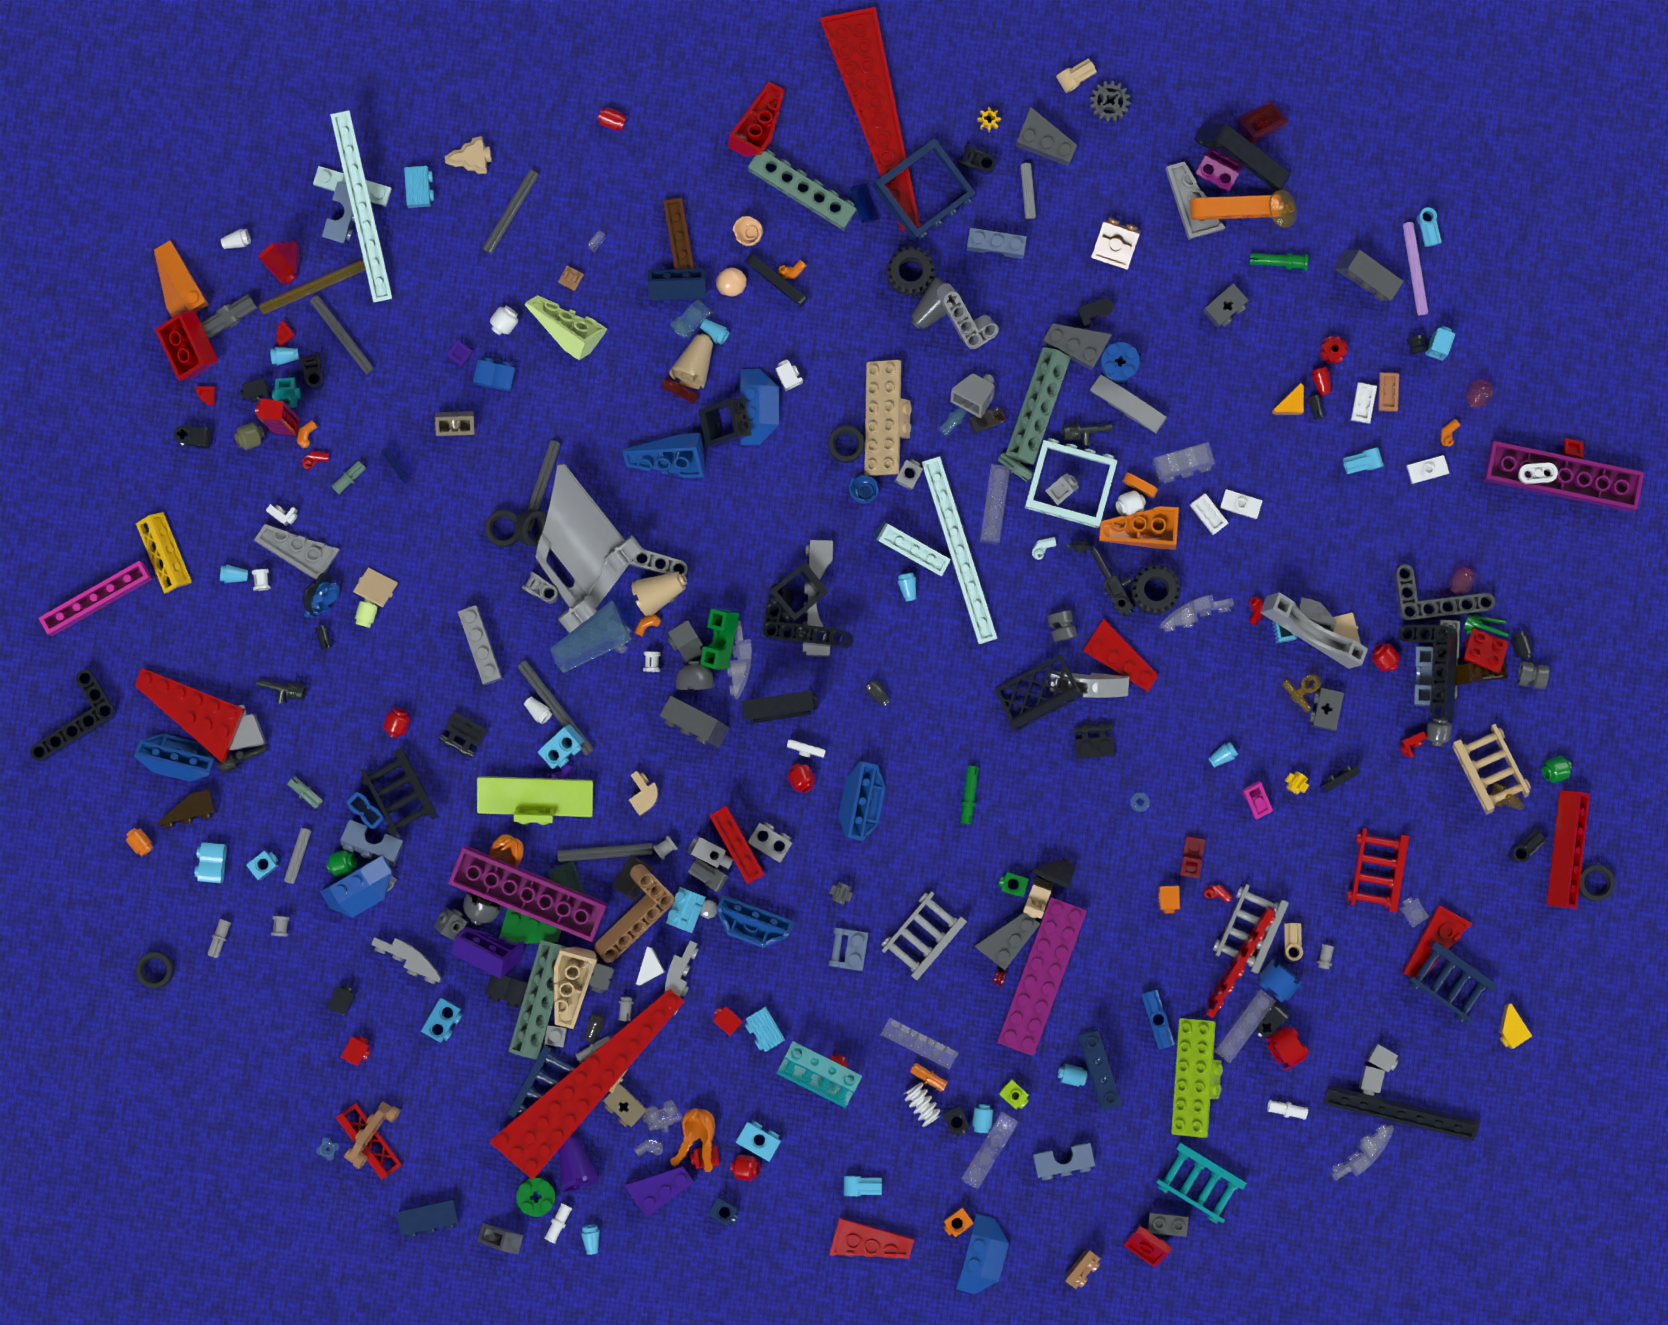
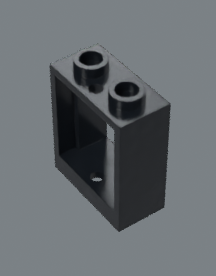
M731 398L698 410L706 447L721 446L752 435L744 398ZM729 407L734 433L722 436L717 411Z
M804 562L768 592V599L774 606L778 605L782 610L780 613L786 621L790 620L793 622L830 591L807 563ZM800 573L817 593V596L798 612L794 613L777 591Z

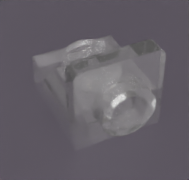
M1411 896L1402 902L1404 906L1400 907V910L1413 928L1429 918V916L1420 904L1419 898L1413 899Z

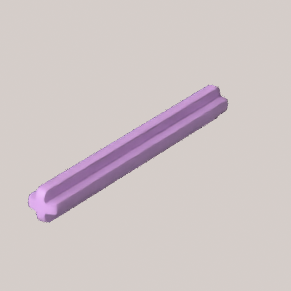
M1406 222L1403 224L1417 314L1426 315L1428 307L1414 223Z

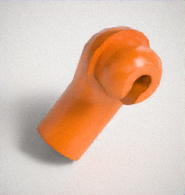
M1453 419L1441 429L1440 441L1444 446L1449 447L1454 443V440H1452L1453 431L1460 427L1456 419Z
M656 614L642 617L634 633L643 637L647 627L652 625L657 627L660 625V617H657Z

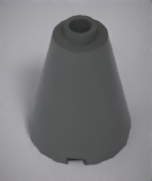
M938 277L932 280L911 314L913 318L911 322L918 329L920 327L925 329L947 315L937 296V289L945 283Z

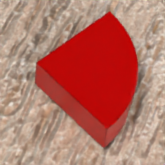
M284 320L278 325L276 339L280 347L296 336Z
M196 386V393L205 404L215 406L216 387Z

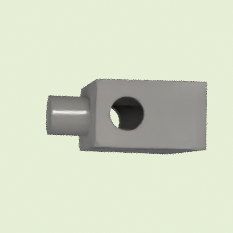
M975 374L969 375L952 388L951 402L981 418L994 397V378L989 374H986L983 378Z
M246 709L229 750L230 752L266 744L256 715H247Z
M696 835L687 853L717 868L721 865L729 869L733 858L725 855L726 850ZM712 851L716 853L714 858L710 857Z

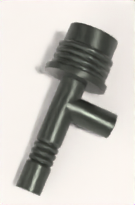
M1075 422L1062 425L1063 440L1078 441L1082 434L1083 446H1089L1090 433L1112 431V424L1080 427L1079 423Z
M257 679L256 686L278 691L277 703L284 704L285 696L289 700L303 701L307 694V686L295 683L294 681H290L289 685Z
M262 745L245 753L239 751L236 753V757L233 758L228 753L225 763H222L220 760H216L221 774L237 770L236 764L263 754L267 750L265 745Z

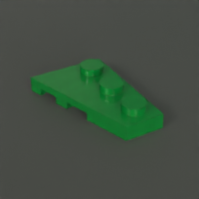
M507 908L500 937L507 938L506 941L518 944V941L524 942V944L540 943V940L559 942L562 930Z

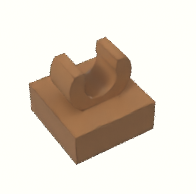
M566 266L558 283L576 292L584 274Z

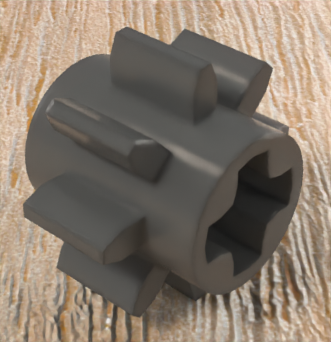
M840 882L837 883V886L832 885L829 894H832L831 900L842 905L846 901L850 902L853 893L850 892L851 887Z

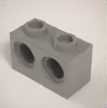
M766 822L764 824L759 823L747 843L781 863L793 844L790 842L791 838L782 832L780 835L773 831L775 828ZM760 831H766L769 835L765 842H761L757 838ZM782 841L785 844L782 852L774 850L775 842Z

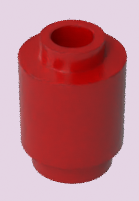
M606 107L605 110H600L597 120L600 121L599 125L615 131L617 129L622 131L627 116Z

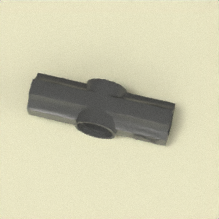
M249 294L233 304H227L216 312L217 314L202 322L201 325L210 339L222 330L230 329L237 325L243 317L255 311L257 307Z

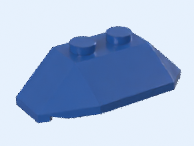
M741 369L740 398H744L752 434L742 438L741 445H761L779 426V387L760 369Z
M168 734L140 739L134 753V757L153 773L189 782L208 776L215 760L213 755L199 742Z
M860 761L846 778L839 820L844 835L847 838L864 841L866 836L879 824L886 787L878 765Z
M382 855L322 890L320 893L330 909L353 918L385 899L393 871Z
M725 895L721 896L716 909L727 935L762 948L788 938L794 921Z
M976 1214L959 1275L957 1290L976 1294L999 1281L1009 1243L994 1218Z

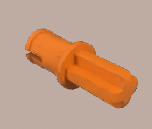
M914 1063L910 1069L912 1074L925 1081L924 1084L928 1083L940 1092L944 1090L948 1083L934 1074V1071L930 1072L917 1063Z

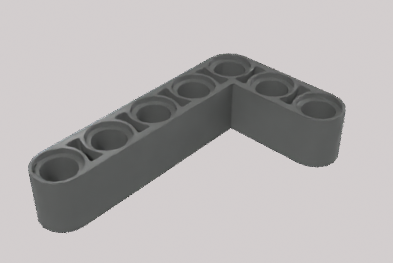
M1404 564L1399 566L1394 572L1399 615L1404 621L1486 612L1495 605V599L1489 593L1418 601L1413 568ZM1401 569L1407 570V579L1400 577L1399 571ZM1403 588L1410 590L1411 596L1409 598L1402 595ZM1482 598L1489 600L1487 608L1481 605ZM1463 600H1467L1470 603L1469 610L1463 609L1461 605ZM1444 602H1447L1451 605L1450 612H1446L1443 610L1442 606ZM1424 605H1430L1432 607L1431 614H1426L1424 612ZM1406 607L1413 609L1412 617L1406 616L1404 612Z

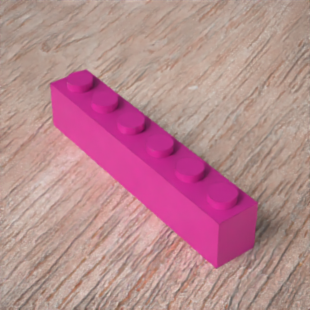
M138 561L39 617V620L46 633L54 636L153 579L144 563Z

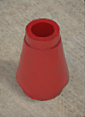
M1327 367L1312 370L1313 375L1311 377L1320 396L1330 394V372L1327 371Z

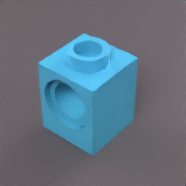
M263 851L246 864L257 880H262L279 867L276 863L278 861L277 857L272 852L268 853L267 851ZM262 859H266L269 863L268 868L262 870L259 866Z

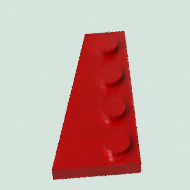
M1103 618L1083 652L1121 676H1129V681L1148 692L1158 674Z
M840 1217L829 1256L909 1258L914 1238Z

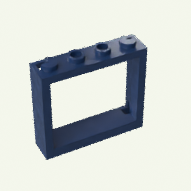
M935 138L872 185L912 240L917 237L922 239L929 233L927 230L933 226L935 229L943 223L942 218L947 215L950 218L958 212L957 207L961 204L965 207L973 201L971 197L975 194V191ZM933 150L965 194L917 229L885 185Z

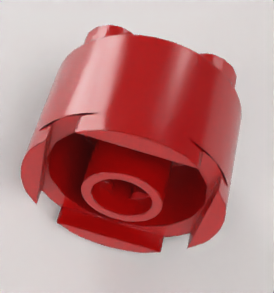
M1284 1026L1265 1038V1041L1270 1042L1267 1046L1278 1064L1283 1063L1284 1067L1282 1069L1284 1071H1288L1304 1061L1306 1055L1309 1054L1306 1046L1300 1044L1297 1039L1299 1035L1294 1027Z

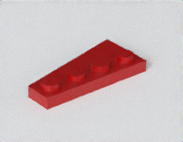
M1437 905L1402 973L1415 978L1431 955V949L1427 947L1430 940L1438 942L1448 950L1472 923ZM1437 958V960L1435 961V963L1433 964V966L1431 967V969L1429 970V972H1430V971L1432 970V968L1436 965V962L1439 960L1438 958Z

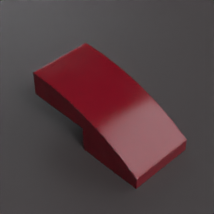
M1186 835L1180 869L1181 876L1199 878L1205 838Z

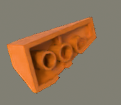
M171 240L154 249L164 300L171 317L173 318L181 312L193 310L197 313L209 306Z
M1159 506L1143 512L1139 511L1135 514L1101 521L1099 541L1176 550L1179 507Z

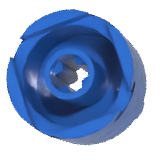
M1124 342L1109 345L1103 352L1100 360V369L1103 375L1114 383H1124L1130 380L1139 368L1140 359L1137 350ZM1118 359H1121L1124 363L1121 367H1119L1118 363L1115 362L1118 361Z
M1271 959L1258 975L1260 979L1258 983L1266 990L1268 988L1273 990L1274 996L1281 1002L1284 1000L1288 1001L1302 982L1300 980L1296 982V976L1280 963L1276 966L1274 964L1275 960Z

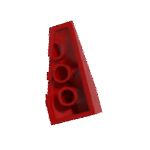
M285 241L283 244L281 242L271 243L258 255L260 260L283 286L291 284L296 279L295 275L298 274L299 246L295 241L290 243Z

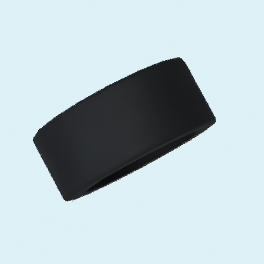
M845 425L836 428L829 436V452L839 462H854L861 456L864 449L862 434L852 426ZM844 433L853 435L857 440V449L854 453L847 456L838 453L835 448V440Z
M527 509L520 513L514 525V532L520 543L533 547L538 546L547 518L546 513L534 509ZM536 517L539 522V529L537 534L530 539L527 534V527L530 520Z
M498 510L492 513L485 523L487 538L499 547H509L518 541L515 532L506 540L496 538L492 532L493 523L499 518L506 517L515 525L517 516L507 510Z
M1590 865L1581 870L1579 893L1585 899L1601 901L1613 893L1615 877L1608 868L1602 865ZM1591 872H1600L1607 879L1606 889L1600 894H1592L1585 887V878Z
M149 952L138 960L136 975L144 986L148 988H161L172 980L174 965L166 954ZM151 959H159L166 966V974L159 981H151L145 977L144 966Z

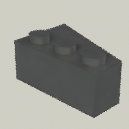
M1030 107L1016 147L1069 167L1077 144Z
M672 696L669 697L660 714V717L665 719L664 723L674 728L676 725L681 728L680 732L688 736L693 734L697 736L696 740L705 745L708 742L717 748L721 746L730 729L719 720Z
M1023 912L974 947L1005 970L1040 923Z

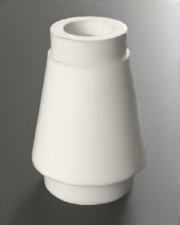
M239 229L221 238V244L224 249L247 247V244L251 243L247 229Z
M532 696L525 701L524 705L537 723L544 724L552 716L550 708Z

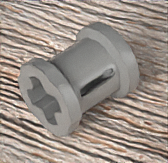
M668 835L660 844L652 846L662 860L672 850L678 849Z
M273 916L274 926L271 935L288 937L287 922L290 918Z

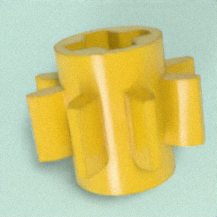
M988 107V111H980L982 118H977V122H982L980 129L985 127L988 129V132L993 127L998 129L996 122H1000L1001 118L996 117L997 110L993 112ZM987 116L991 117V123H988L986 120Z
M1298 771L1294 775L1289 773L1285 779V782L1288 783L1286 788L1296 795L1300 791L1305 793L1309 787V784L1306 783L1308 778Z

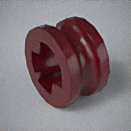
M996 969L993 985L999 984L1000 987L1003 986L1006 975L1005 970L1001 972L999 969Z

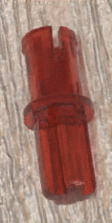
M665 377L661 384V388L671 392L676 398L679 396L692 404L698 399V395L685 388L684 384L676 383L668 377Z

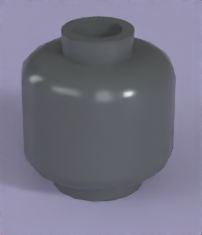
M1433 718V720L1427 723V739L1432 741V745L1443 746V743H1447L1451 739L1452 724L1448 721Z

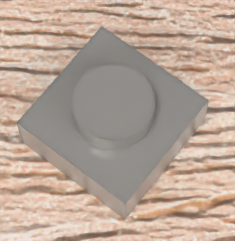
M547 1025L544 1045L564 1047L567 1028Z

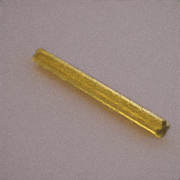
M362 260L263 302L259 305V308L263 314L271 312L365 271V264Z

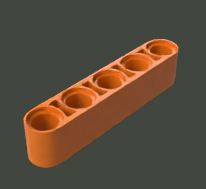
M1281 196L1194 198L1190 200L1191 219L1278 217L1282 215Z

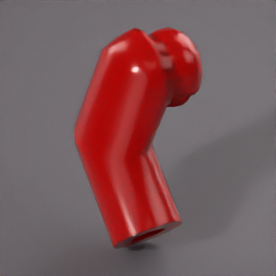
M311 451L303 458L302 466L305 469H310L318 461L328 462L330 454Z
M1255 596L1249 601L1253 614L1248 622L1257 626L1263 616L1260 613L1263 602Z
M1209 885L1204 890L1206 898L1220 897L1225 903H1228L1233 897L1221 885Z

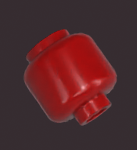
M1380 643L1372 650L1371 659L1381 671L1389 670L1391 672L1399 666L1400 655L1391 644Z
M393 708V710L386 713L383 729L388 732V736L398 738L399 735L407 733L410 723L407 711Z
M800 763L793 765L787 776L793 789L801 793L810 791L816 781V777L808 765H800Z
M738 1155L735 1161L731 1162L730 1169L736 1179L752 1181L755 1177L759 1176L760 1162L754 1156Z

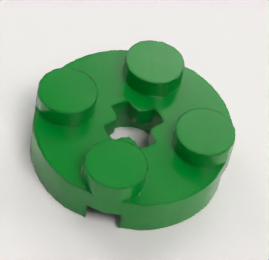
M540 1177L526 1180L517 1191L518 1206L523 1213L533 1217L545 1215L552 1209L556 1200L553 1186ZM535 1191H537L538 1195L542 1196V1198L538 1199L537 1203L531 1199Z

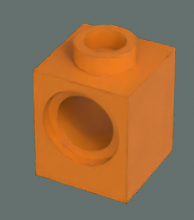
M1159 886V910H1164V914L1175 913V909H1180L1179 886Z
M962 1207L943 1220L945 1223L943 1228L949 1236L953 1234L954 1237H957L974 1224ZM954 1218L962 1220L960 1228L952 1227L951 1222Z

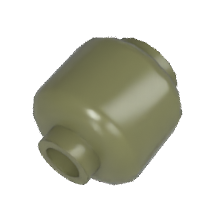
M251 422L238 427L234 437L239 448L242 447L244 450H249L261 445L264 433L261 426L257 427L255 423Z

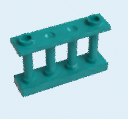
M792 1041L776 1073L844 1108L847 1107L852 1094L862 1078V1075Z
M1178 1142L1175 1147L1178 1150V1157L1163 1182L1159 1179L1155 1180L1159 1184L1157 1188L1165 1193L1171 1191L1208 1214L1207 1218L1216 1224L1218 1221L1224 1223L1225 1220L1219 1217L1233 1192L1237 1191L1238 1188L1243 1190L1247 1183ZM1190 1157L1195 1160V1166L1178 1192L1170 1187V1184L1184 1160ZM1206 1167L1212 1171L1210 1174L1212 1176L1195 1202L1186 1195L1201 1170H1204ZM1224 1178L1229 1181L1227 1183L1228 1187L1214 1211L1211 1212L1203 1207L1217 1181Z

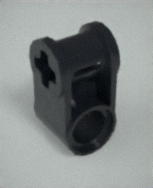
M964 146V154L962 159L958 161L960 166L986 175L991 174L995 170V159L992 155L971 146ZM986 160L992 163L989 168H984L981 164Z
M319 352L305 357L300 355L306 383L311 389L320 390L324 386L325 380ZM312 377H320L319 382L317 384H311L310 381Z
M179 426L174 431V437L180 445L209 449L211 446L212 429L208 427ZM183 432H186L188 437L186 436L182 440L179 435H183Z
M1277 1001L1273 1002L1256 1024V1033L1260 1037L1272 1035L1291 1013ZM1268 1024V1028H1267V1029L1269 1030V1032H1268V1031L1263 1032V1031H1262V1030H1263V1026H1262V1025Z

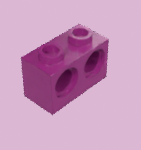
M1210 147L1196 173L1203 179L1217 184L1218 187L1230 191L1243 166Z

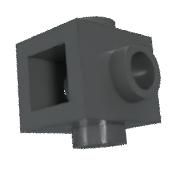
M445 908L439 914L437 922L433 927L439 933L454 941L455 935L465 928L467 921L462 917L464 914L459 910Z

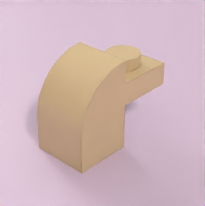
M636 771L631 774V777L641 792L630 798L629 801L639 816H642L656 804L658 789L655 783L647 786L649 781L644 773L639 774Z
M1035 877L1023 912L1027 913L1030 917L1042 919L1054 883Z

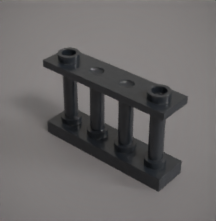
M401 747L394 751L397 757L394 758L393 762L370 775L364 768L360 770L363 774L360 777L365 787L369 786L389 823L386 825L391 836L395 835L398 839L402 838L398 830L425 815V817L429 816L432 820L439 817L406 753ZM398 767H403L405 771L403 777L377 791L373 781ZM406 783L412 784L414 788L411 790L412 793L387 807L385 806L381 797ZM415 799H420L422 803L421 809L394 823L390 813Z

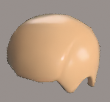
M742 216L736 220L733 226L736 240L745 246L757 244L763 235L761 223L751 216Z
M736 268L724 269L716 278V287L723 295L737 296L746 287L745 274Z

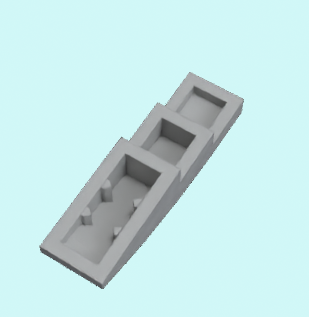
M1102 375L1099 376L1090 389L1093 394L1107 401L1109 405L1120 410L1127 417L1154 433L1158 432L1167 419L1166 416Z

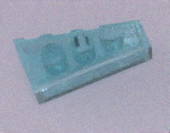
M612 600L550 648L556 665L564 673L631 641L632 638L618 606Z

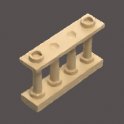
M1493 724L1490 729L1492 734L1467 745L1466 743L1463 744L1460 739L1454 742L1452 746L1486 815L1494 811L1496 802L1521 791L1524 797H1527L1531 789L1528 780L1523 779L1503 740L1505 735L1502 729L1497 728L1496 724ZM1496 740L1500 751L1476 762L1474 760L1471 761L1468 755L1470 751ZM1503 757L1505 758L1509 768L1486 778L1479 777L1477 773L1479 768ZM1512 774L1514 775L1518 783L1517 785L1493 796L1491 794L1488 795L1486 791L1488 785Z

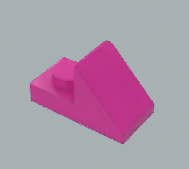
M1261 781L1243 789L1242 795L1248 802L1256 820L1273 811Z

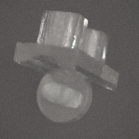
M672 1100L664 1102L663 1109L658 1110L656 1106L646 1109L643 1121L646 1122L650 1131L661 1129L663 1133L668 1132L669 1125L682 1120V1115Z

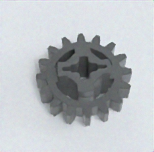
M1104 81L1103 87L1098 84L1096 87L1098 91H1092L1091 94L1095 97H1090L1089 99L1090 102H1093L1090 105V109H1095L1093 115L1099 114L1100 121L1106 118V123L1110 119L1115 123L1117 117L1123 119V113H1128L1129 110L1126 107H1129L1131 102L1126 100L1130 99V95H1125L1126 88L1120 89L1121 83L1115 86L1114 81H1111L1110 85ZM1100 95L1102 103L1098 106L1097 99ZM1122 98L1123 104L1120 108L1118 101ZM1107 99L1109 101L1114 99L1113 105L1111 103L1106 104Z

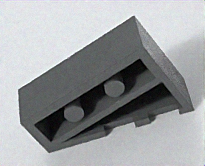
M1344 250L1333 268L1357 283L1364 290L1373 293L1374 297L1382 302L1384 300L1392 301L1404 282L1361 250Z
M1052 324L1042 344L1070 356L1071 360L1092 371L1112 334Z
M688 620L668 632L670 637L667 639L674 651L679 650L687 665L688 661L698 660L701 662L703 646Z

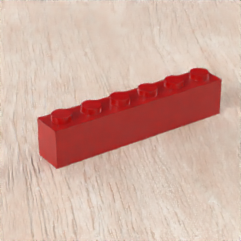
M260 398V403L256 404L255 414L258 415L257 418L273 433L297 436L299 417L283 401Z
M1560 790L1547 893V905L1577 909L1590 794Z

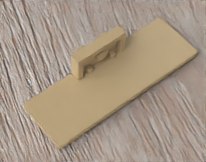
M900 360L867 362L864 472L866 476L899 474L900 438L910 439V413L912 409L910 400L901 398Z

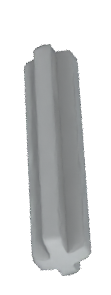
M1030 163L1021 164L1025 218L1034 219L1036 213L1032 169Z
M300 829L284 879L287 883H295L311 834L309 829Z

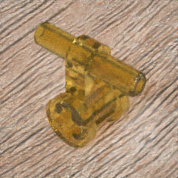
M1309 675L1303 678L1301 688L1298 690L1288 680L1283 682L1282 686L1291 695L1290 698L1308 713L1312 707L1303 696L1306 693L1317 691L1321 687V680L1317 675ZM1314 680L1315 683L1309 688V681Z
M1494 783L1491 795L1493 796L1508 788ZM1507 794L1505 799L1496 802L1495 805L1502 808L1504 804L1518 810L1524 808L1521 799L1512 794Z

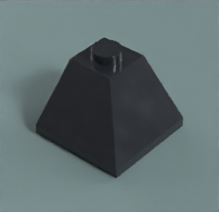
M1062 858V860L1058 859L1033 869L1031 874L1066 889L1070 885L1076 867L1072 866V861Z

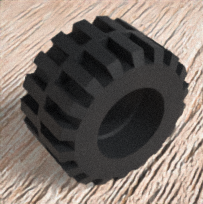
M909 246V248L903 247L900 251L897 250L891 256L887 265V280L891 284V288L895 289L899 295L904 294V297H908V295L916 297L917 294H923L934 279L935 267L932 258L928 256L926 251H921L919 247L915 249L913 246ZM914 262L921 267L922 275L916 281H905L899 274L900 267L904 263Z
M1160 565L1148 566L1142 569L1134 578L1131 587V597L1136 607L1138 606L1142 612L1145 611L1147 614L1159 615L1160 613L1167 612L1176 604L1180 596V584L1178 583L1177 576H1174V572L1172 570L1169 571L1167 567H1160ZM1151 579H1158L1166 586V596L1160 601L1150 600L1144 592L1145 584Z

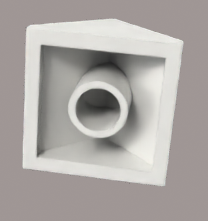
M651 947L646 949L636 982L637 985H642L665 973L663 966Z

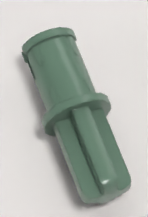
M1002 453L998 461L1010 469L1011 474H1016L1028 483L1034 472L1024 467L1021 461L1017 462L1005 455L1006 453Z
M358 461L346 473L343 472L344 475L331 485L332 488L340 495L351 483L354 484L353 481L366 470L365 466Z
M294 776L293 780L291 779L287 785L300 795V799L306 800L313 808H318L321 805L322 799L310 790V786L307 787L301 782L297 776Z

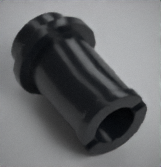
M1319 395L1309 397L1307 403H1310L1313 419H1319L1317 411H1319L1320 418L1325 417L1321 403L1322 398Z
M326 625L315 627L314 634H317L321 650L326 649V645L327 648L333 647L328 634L329 628Z

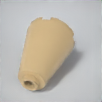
M705 334L695 336L669 371L670 376L674 380L677 377L681 379L680 383L694 389H700V386H702V389L705 387L713 347L711 338Z
M674 572L632 582L633 596L637 594L639 600L636 603L644 615L651 616L686 589L687 579L683 574Z

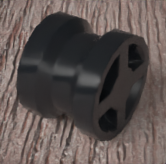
M1425 335L1406 339L1407 344L1410 346L1409 354H1417L1428 350L1424 342L1426 339Z

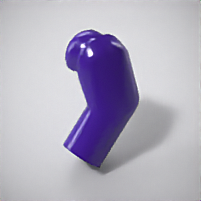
M565 763L561 771L550 772L546 775V778L567 779L573 767Z

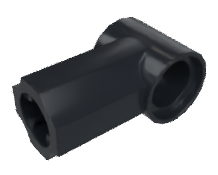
M1534 829L1517 846L1510 850V860L1517 864L1527 861L1535 851L1547 842L1545 837L1537 829ZM1517 849H1520L1523 852L1522 859L1517 858Z

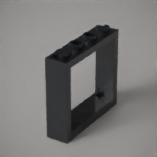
M811 690L742 701L746 725L812 715L814 710L818 709L816 694H812Z

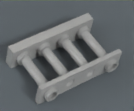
M1244 884L1237 891V903L1221 939L1216 940L1213 950L1215 951V956H1220V953L1224 952L1235 957L1238 950L1225 945L1228 935L1231 934L1244 941L1249 936V934L1232 927L1236 917H1240L1253 924H1256L1260 919L1240 909L1244 899L1265 908L1268 905L1275 909L1274 915L1276 918L1272 925H1268L1265 929L1266 934L1261 942L1258 941L1256 956L1252 955L1246 962L1250 966L1249 971L1258 974L1289 903L1284 900H1279V903H1272L1248 892L1250 885Z
M925 892L919 900L921 904L892 938L888 936L881 944L884 947L881 950L885 953L889 949L912 968L911 971L913 973L911 976L915 980L920 978L967 922L962 917L959 919L953 918L931 899L934 895L933 892H930V894ZM925 905L949 924L950 930L946 934L938 931L918 914ZM913 919L936 938L935 941L938 944L934 949L927 947L906 929ZM900 934L924 953L925 959L922 963H916L893 943Z

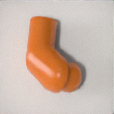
M799 260L794 267L780 266L778 273L784 279H795L807 265Z
M313 420L298 430L297 443L302 448H307L310 445L308 440L309 433L318 428Z

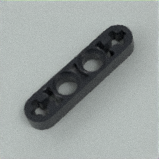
M750 254L746 258L745 263L798 306L803 307L808 301L802 293L756 256Z

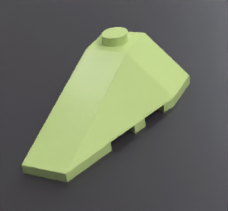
M538 295L525 303V306L559 345L578 360L590 354L607 331V328L587 316L585 319L575 315L576 311L571 309L565 311L559 308L557 303Z

